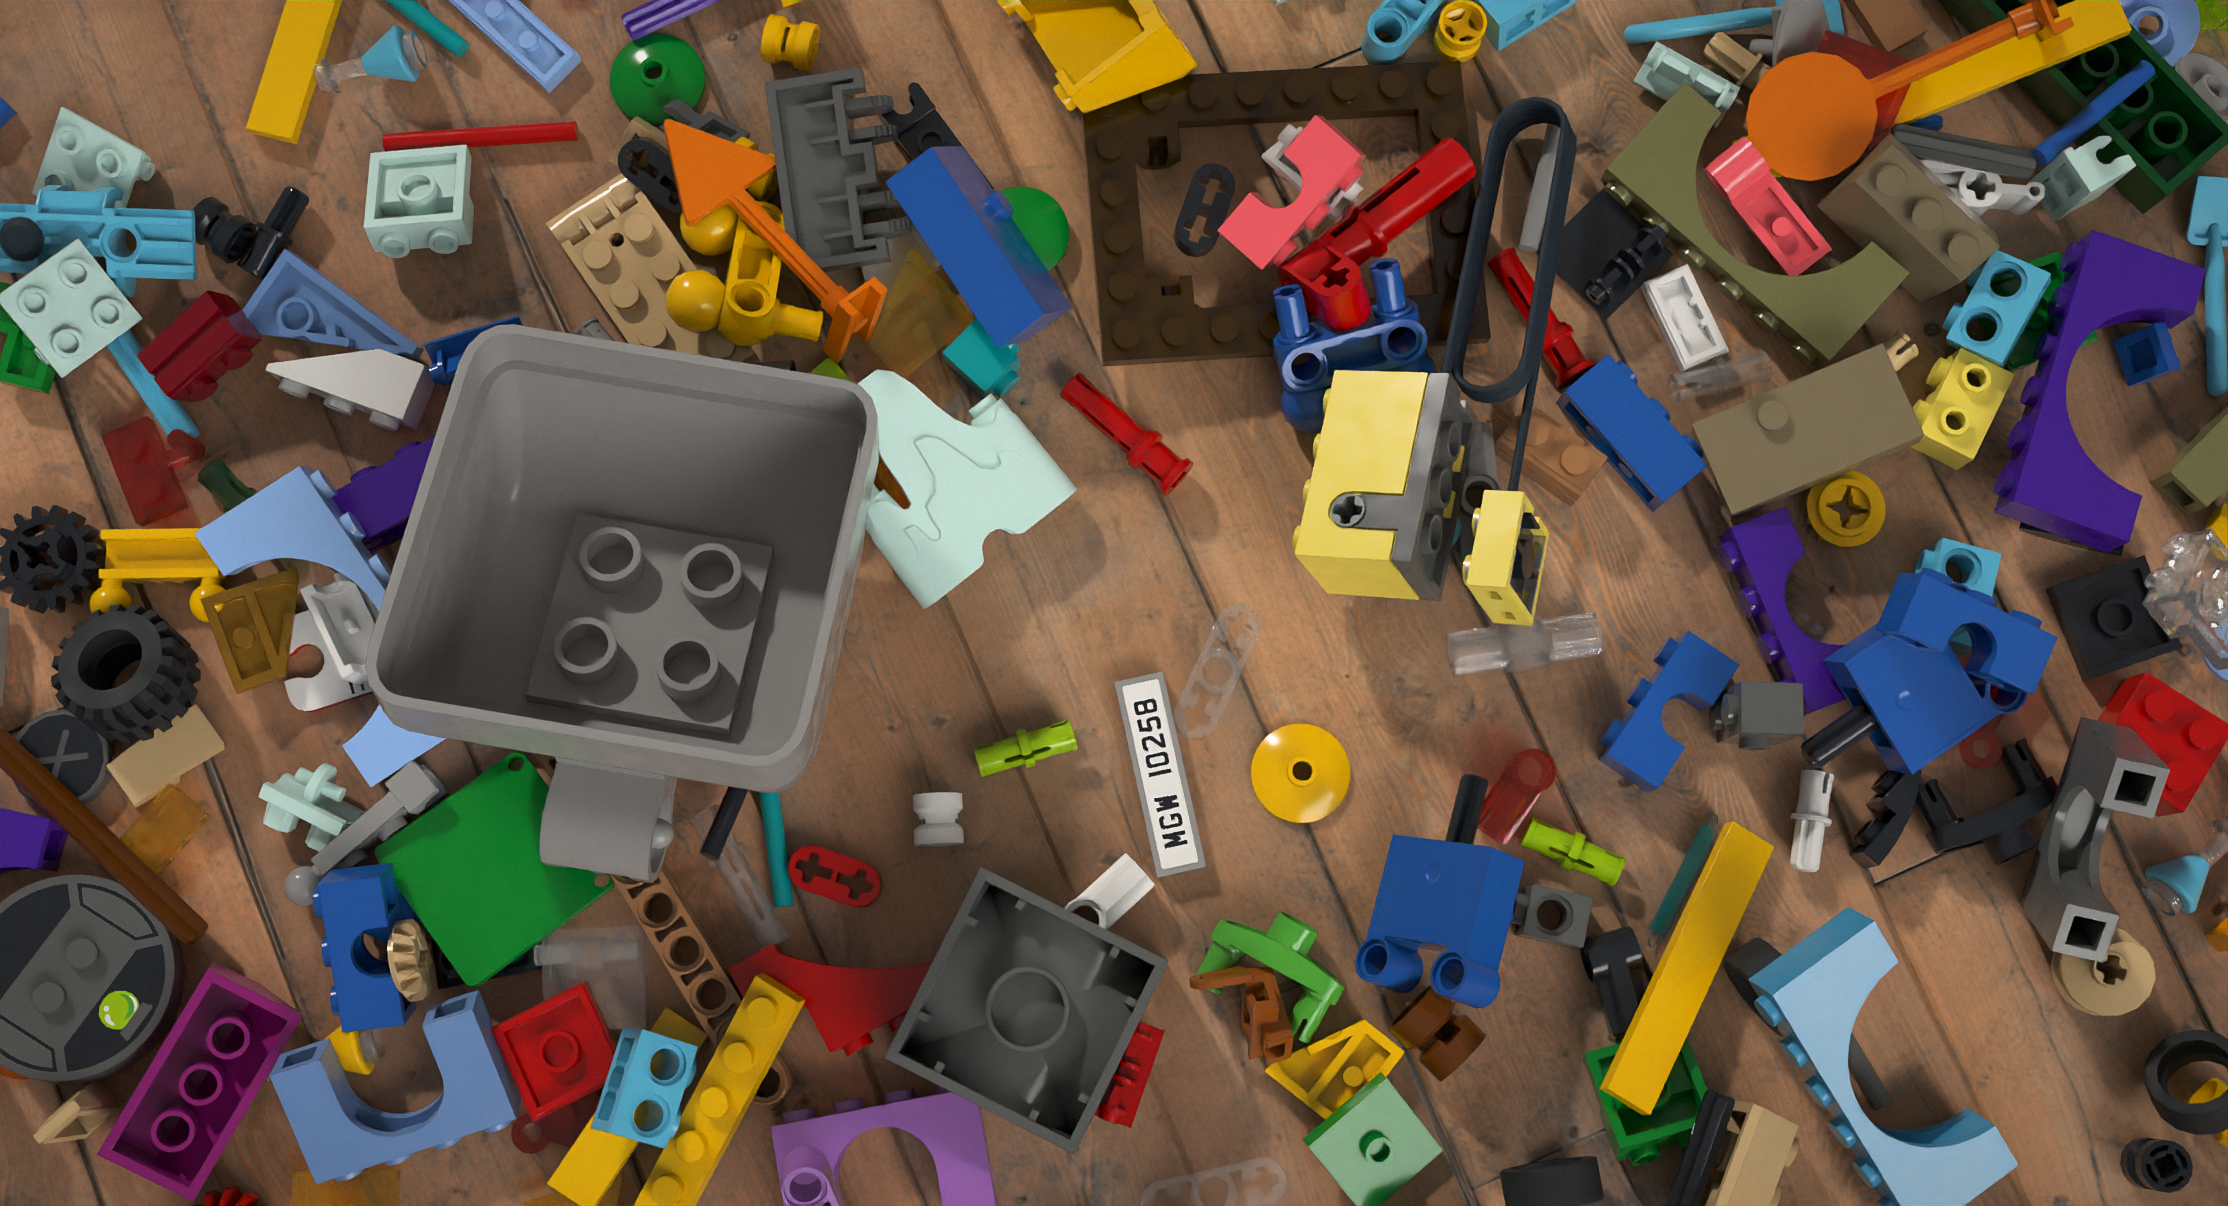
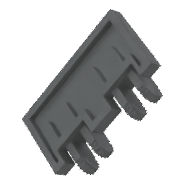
M861 67L765 82L785 232L824 272L891 262L887 239L909 235L912 232L911 223L905 219H892L890 221L866 224L864 213L901 207L891 190L859 195V190L880 187L874 145L896 141L898 139L897 126L880 124L852 129L851 119L885 114L894 110L893 97L875 95L846 100L845 96L867 93L864 72ZM791 270V274H792L794 277H798V276Z

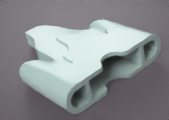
M877 369L858 383L872 397L877 411L879 456L909 503L907 509H902L885 489L879 491L873 484L865 530L923 610L931 606L982 566L984 562L982 545L990 532L1001 529L1011 534H1022L1077 490L1076 486L1020 418L1011 411L1002 398L996 400L992 393L968 410L973 420L971 425H967L951 417L934 404L915 385L895 372Z

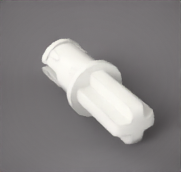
M1801 770L1796 813H1792L1790 817L1791 821L1796 822L1790 864L1793 869L1798 871L1817 872L1820 865L1825 827H1830L1832 820L1828 818L1834 775L1818 770Z

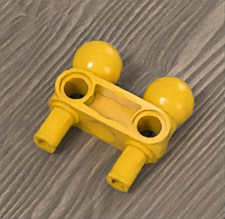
M756 201L785 231L783 212L773 204ZM725 204L691 227L685 224L682 212L680 216L682 238L692 250L704 256L721 255L730 250L725 285L717 276L705 270H688L675 277L665 296L668 315L677 326L689 332H707L717 327V331H720L723 337L739 346H752L760 343L762 340L767 341L768 336L773 337L774 333L807 339L817 343L822 326L823 311L817 312L780 303V298H776L782 260L730 205Z

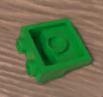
M1687 1037L1651 1115H1641L1600 1089L1621 1043L1584 1053L1583 1061L1601 1107L1599 1114L1617 1162L1630 1158L1633 1166L1645 1165L1661 1157L1660 1149L1678 1144L1681 1151H1685L1704 1093L1707 1091Z

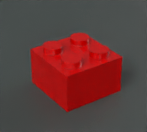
M2148 672L2123 679L2097 720L2132 728L2170 768L2155 815L2158 817L2183 813L2228 740V723Z

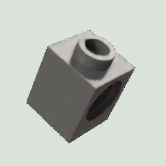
M1535 884L1524 886L1523 894L1517 893L1513 908L1514 918L1511 923L1517 924L1515 936L1573 949L1583 948L1593 897ZM1544 901L1553 903L1560 912V921L1553 930L1542 927L1537 919L1538 907Z

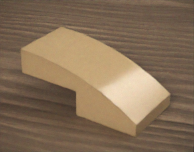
M197 704L188 708V711L182 718L177 715L170 722L173 727L164 733L159 728L153 730L154 738L146 741L140 739L106 766L134 808L139 807L180 783V775L225 750L224 742Z

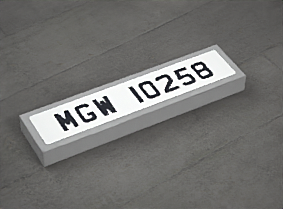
M1163 671L1114 682L1156 877L1161 878L1206 868Z

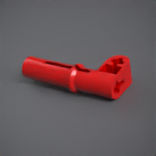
M1444 138L1358 206L1354 204L1346 206L1340 220L1277 268V276L1282 286L1299 285L1303 292L1306 310L1335 330H1349L1363 324L1371 314L1372 305L1359 267L1371 257H1383L1388 251L1387 245L1474 178L1476 174L1475 166L1467 151L1454 139Z

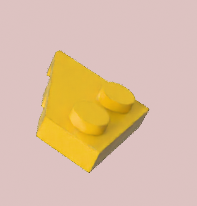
M1362 1019L1293 1052L1291 1058L1267 1065L1263 1071L1326 1120L1380 1072L1386 1077L1405 1051L1366 1020Z

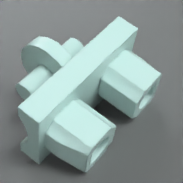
M328 763L320 765L314 773L303 767L298 769L295 776L285 773L274 784L270 782L264 783L258 796L268 802L263 824L279 832L288 833L296 829L300 818L311 823L312 825L305 842L308 847L318 852L361 817L365 811L342 800L346 794V789L335 784L337 769Z

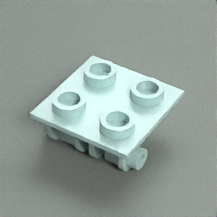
M61 107L32 194L37 197L39 190L47 185H65L69 187V191L95 192L101 187H118L122 189L123 197L122 200H116L115 207L126 208L135 181L140 179L148 181L154 175L156 167L155 164L151 163V159L145 154V151L73 111Z
M79 239L74 240L0 293V305L36 347L33 349L34 353L45 365L50 364L61 378L142 320V317Z

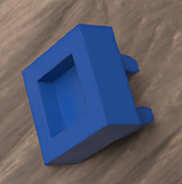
M2166 322L2149 325L2113 341L2128 387L2144 384L2181 369Z

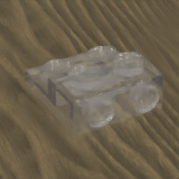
M2212 528L2190 534H2176L2162 546V552L2166 556L2162 566L2151 572L2145 579L2144 584L2149 592L2142 604L2170 639L2188 635L2216 671L2228 669V549Z

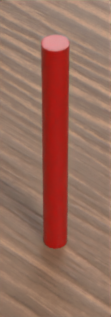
M570 121L383 134L382 142L385 152L467 145L468 148L578 141L579 132L577 122Z

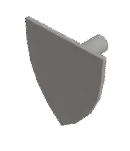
M1784 0L1783 5L1772 7L1773 40L1755 38L1751 41L1749 52L1757 57L1760 53L1763 55L1762 59H1773L1772 68L1785 58L1808 52L1832 55L1830 27L1822 1Z

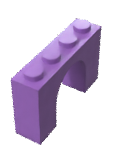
M934 1084L936 1094L915 1097L914 1088L884 1093L885 1103L865 1107L864 1097L833 1103L835 1113L815 1117L813 1107L782 1113L784 1123L771 1126L780 1187L781 1165L787 1153L796 1147L811 1146L822 1151L840 1188V1164L844 1153L852 1141L869 1129L894 1127L913 1134L930 1151L937 1170L943 1206H999L982 1108L937 1084ZM805 1172L796 1175L793 1181L806 1185L816 1181L818 1177L812 1173Z

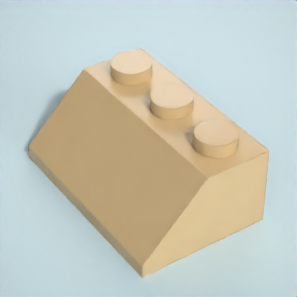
M1735 1101L1699 1206H1777L1781 1196V1187L1777 1186L1783 1167L1788 1168L1796 1157L1799 1139L1795 1135L1799 1126L1754 1103Z

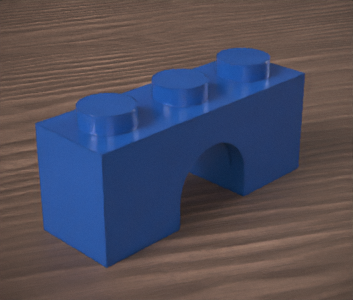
M1922 568L1921 573H1899L1875 630L1920 651L1944 652L1952 633L1959 626H1963L1969 633L1972 642V651L1964 669L1965 672L2007 692L2034 694L2058 638L2040 629L2041 620L2024 612L2011 610L2010 614L1997 609L1995 608L1997 603L1995 598L1972 589H1967L1966 593H1963L1951 587L1952 578L1932 569Z
M1687 631L1676 640L1671 637L1667 638L1653 659V662L1658 664L1659 667L1651 679L1648 681L1642 677L1626 699V702L1632 707L1624 720L1621 722L1615 718L1599 740V743L1605 748L1598 757V760L1647 793L1660 787L1685 749V746L1671 738L1663 728L1661 712L1667 700L1680 699L1686 701L1699 711H1703L1714 705L1740 665L1690 631Z
M393 863L331 870L317 884L313 894V905L316 916L323 918L326 937L322 941V958L325 966L331 967L334 985L330 992L332 1012L335 1016H340L342 1032L405 1025L416 1010V1002L408 1001L398 991L390 973L389 963L375 958L367 950L364 943L365 930L388 927L400 913Z

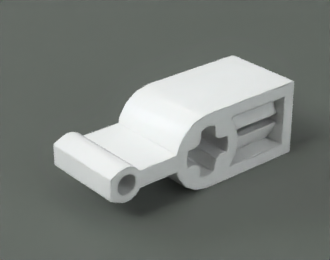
M1920 160L1979 217L1989 208L2009 210L2014 215H2022L2031 210L2044 198L2045 186L2038 182H2030L2027 185L2002 183L2000 176L1995 173L1937 161Z

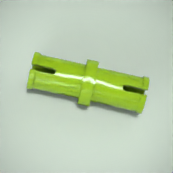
M1065 719V721L1026 732L1025 728L1015 730V736L973 747L982 778L1024 764L1026 768L1036 766L1035 761L1071 750H1078L1070 719Z
M1531 816L1519 844L1522 847H1527L1560 862L1559 867L1566 871H1571L1574 868L1607 883L1611 887L1618 881L1626 859L1622 855L1619 856L1586 841V836L1580 832L1575 831L1573 834H1570L1537 819L1535 816Z

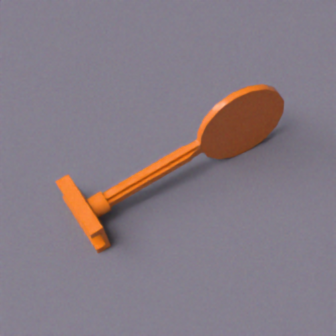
M2024 0L2025 5L2008 12V18L1872 79H1866L1859 68L1837 55L1808 52L1785 58L1764 73L1750 95L1745 119L1749 140L1763 156L1769 168L1786 178L1814 181L1836 176L1858 161L1873 139L1878 115L1876 107L1877 98L2015 36L2018 40H2021L2037 32L2041 42L2070 29L2074 26L2071 16L2055 23L2054 19L2060 17L2054 0Z

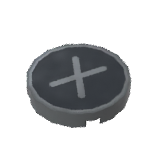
M65 709L44 712L27 722L15 737L27 751L84 805L97 798L110 782L111 774L106 766L113 761L112 755L115 756L113 741L103 738ZM15 783L18 791L24 797H26L35 805H38L20 786H18Z

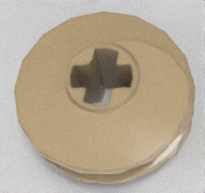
M2117 927L2112 936L2104 962H2099V967L2106 970L2105 978L2101 971L2096 970L2098 961L2053 952L2051 971L2054 985L2066 1002L2080 1012L2091 1015L2118 1016L2137 1009L2150 996L2156 980L2154 961L2147 949L2140 946L2128 932Z

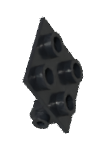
M1603 188L1563 227L1556 273L1606 321L1673 253L1664 245V241L1668 236L1663 228L1657 224L1652 225L1650 228L1645 227Z

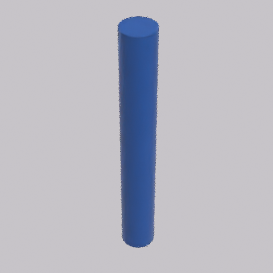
M2141 60L2033 149V158L2041 165L2048 164L2153 77L2155 69L2152 64L2146 60Z

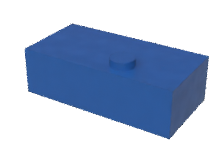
M964 146L930 147L885 182L997 349L1029 340L1072 308L1012 219L1011 215L1014 214V210L1010 202L999 190L993 191Z

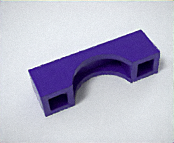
M1780 508L1729 528L1719 536L1722 543L1718 547L1719 555L1727 571H1734L1741 588L1738 591L1740 605L1747 617L1754 618L1760 632V636L1757 638L1758 647L1765 661L1768 664L1773 663L1781 683H1803V716L1846 700L1823 663L1824 659L1845 645L1827 644L1809 637L1794 623L1786 607L1785 584L1787 576L1796 561L1805 553L1787 508Z

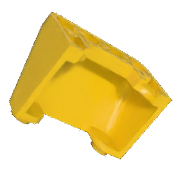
M996 0L1009 17L1017 12L1026 22L1057 71L1055 76L1059 83L1053 87V90L1070 112L1078 107L1085 114L1183 78L1199 66L1154 0Z

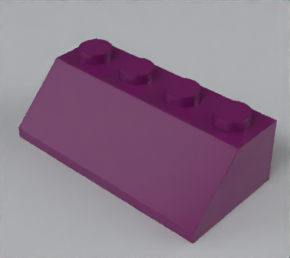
M213 961L97 1155L194 1201L303 1017V1014L260 983Z

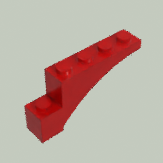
M771 944L729 967L728 970L743 998L755 976L765 973L806 999L804 1004L829 1052L834 1053L843 1049L848 1057L872 1044L874 1041L870 1033L886 1024L889 1025L892 1032L900 1028L932 962L898 968L859 969L837 967L787 955L779 944Z

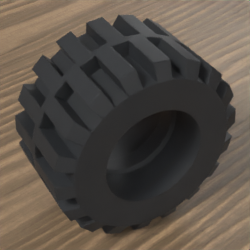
M121 604L110 606L108 613L104 614L99 609L89 614L91 620L85 624L79 621L74 625L72 629L75 633L70 639L65 637L62 639L58 647L63 651L61 655L54 656L51 666L58 671V673L51 676L52 687L58 691L55 696L60 704L67 708V711L103 738L111 741L116 738L122 743H133L136 736L142 741L154 738L153 730L159 728L164 733L173 727L170 722L177 715L182 718L188 711L185 707L187 700H195L198 692L193 683L201 680V670L195 666L199 659L197 653L190 647L191 644L157 613L150 609L146 611L140 605L131 604L126 609ZM141 659L134 675L124 684L112 689L118 674L130 663Z

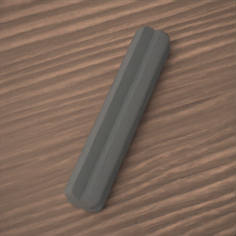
M1900 123L1894 124L1890 132L1917 158L2024 180L2032 176L2037 163L2032 156V151Z

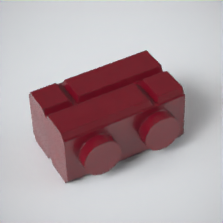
M207 290L138 353L137 357L147 371L154 375V380L166 396L174 400L199 402L215 393L218 388L216 381L228 370H236L251 360L253 357L251 349L263 337L252 322L246 319L245 313L232 297Z

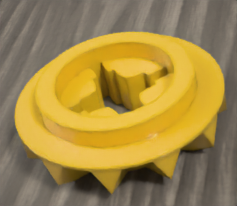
M1853 470L1813 486L1804 503L1807 506V524L1813 527L1818 534L1819 540L1834 544L1837 548L1858 547L1870 541L1880 531L1886 515L1885 500L1879 487L1866 475ZM1846 494L1848 507L1856 509V512H1860V514L1851 515L1846 519L1845 524L1842 525L1840 513L1833 511L1828 506L1838 504Z

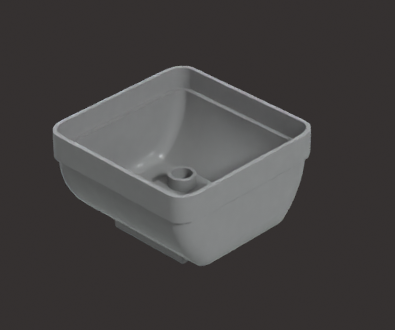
M516 324L497 325L481 332L467 346L458 363L368 645L365 670L369 686L383 712L394 725L410 732L555 757L557 763L545 807L541 812L542 823L539 848L541 862L549 866L560 868L573 867L590 870L596 874L604 875L608 873L626 876L632 880L653 883L661 870L667 846L670 845L674 838V829L671 824L674 803L673 795L678 778L764 793H779L795 785L801 779L818 751L861 564L867 510L879 462L878 415L872 397L860 385L845 379Z

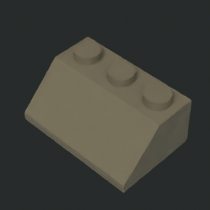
M1891 133L1817 203V206L1862 249L1873 241L1904 267L1910 274L1900 285L1921 304L1961 283L2000 247L1996 232Z

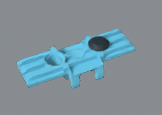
M47 185L39 190L36 204L0 203V272L29 273L74 240L79 239L92 256L105 257L106 274L125 297L134 296L137 288V278L196 280L194 210L115 207L116 200H122L123 192L118 187H101L95 192L69 191V187L65 185ZM126 229L132 232L136 238L137 246L134 253L130 252L126 245Z

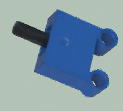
M1951 583V587L1963 593H1966L1967 589H1969L1961 583ZM1875 624L1823 660V663L1850 705L1851 710L1801 744L1802 755L1812 767L1821 768L1866 736H1869L1890 771L1913 775L1999 714H2011L2018 711L2025 704L2028 694L2007 692L1998 687L1997 696L1992 700L1990 696L1991 684L1966 673L1949 643L1944 652L1920 651L1875 630L1877 626Z
M1464 774L1461 777L1445 841L1393 834L1366 941L1359 947L1356 955V972L1361 979L1400 994L1412 991L1420 982L1423 974L1422 958L1417 952L1418 948L1443 952L1434 961L1430 974L1432 988L1437 994L1476 1009L1485 1008L1497 997L1501 981L1498 969L1509 924L1514 918L1513 908L1525 861L1494 847L1473 845L1488 788L1487 779L1474 774Z

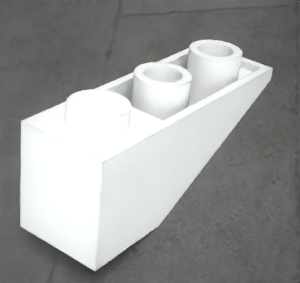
M381 349L269 363L265 370L280 381L278 388L290 395L305 400L309 393L325 398L323 405L349 416H352L354 409L371 414L369 418L371 423L397 432L400 425L415 431L417 430L435 386L430 370L425 365Z

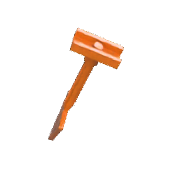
M666 119L663 129L685 224L689 227L694 226L725 204L730 205L822 301L820 306L833 318L823 351L835 363L844 358L851 334L856 333L864 342L869 340L873 335L888 289L875 276L852 293H849L842 285L837 286L746 191L747 188L776 169L775 158L677 121Z

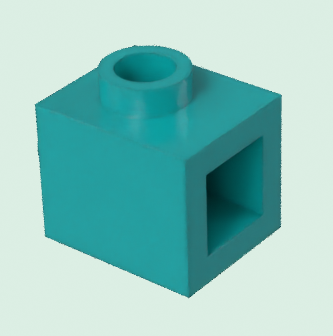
M977 318L942 352L946 366L982 399L990 393L994 397L998 395L1000 398H1003L1020 380V376L1017 373L1021 370L1019 356L1016 355L1020 351L1019 347L1016 344L997 349Z

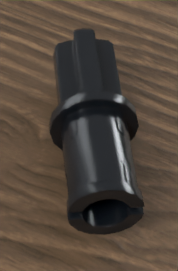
M292 186L285 187L264 224L257 221L255 226L258 227V230L236 265L263 280L286 244L292 245L293 241L288 237L308 205L309 197Z

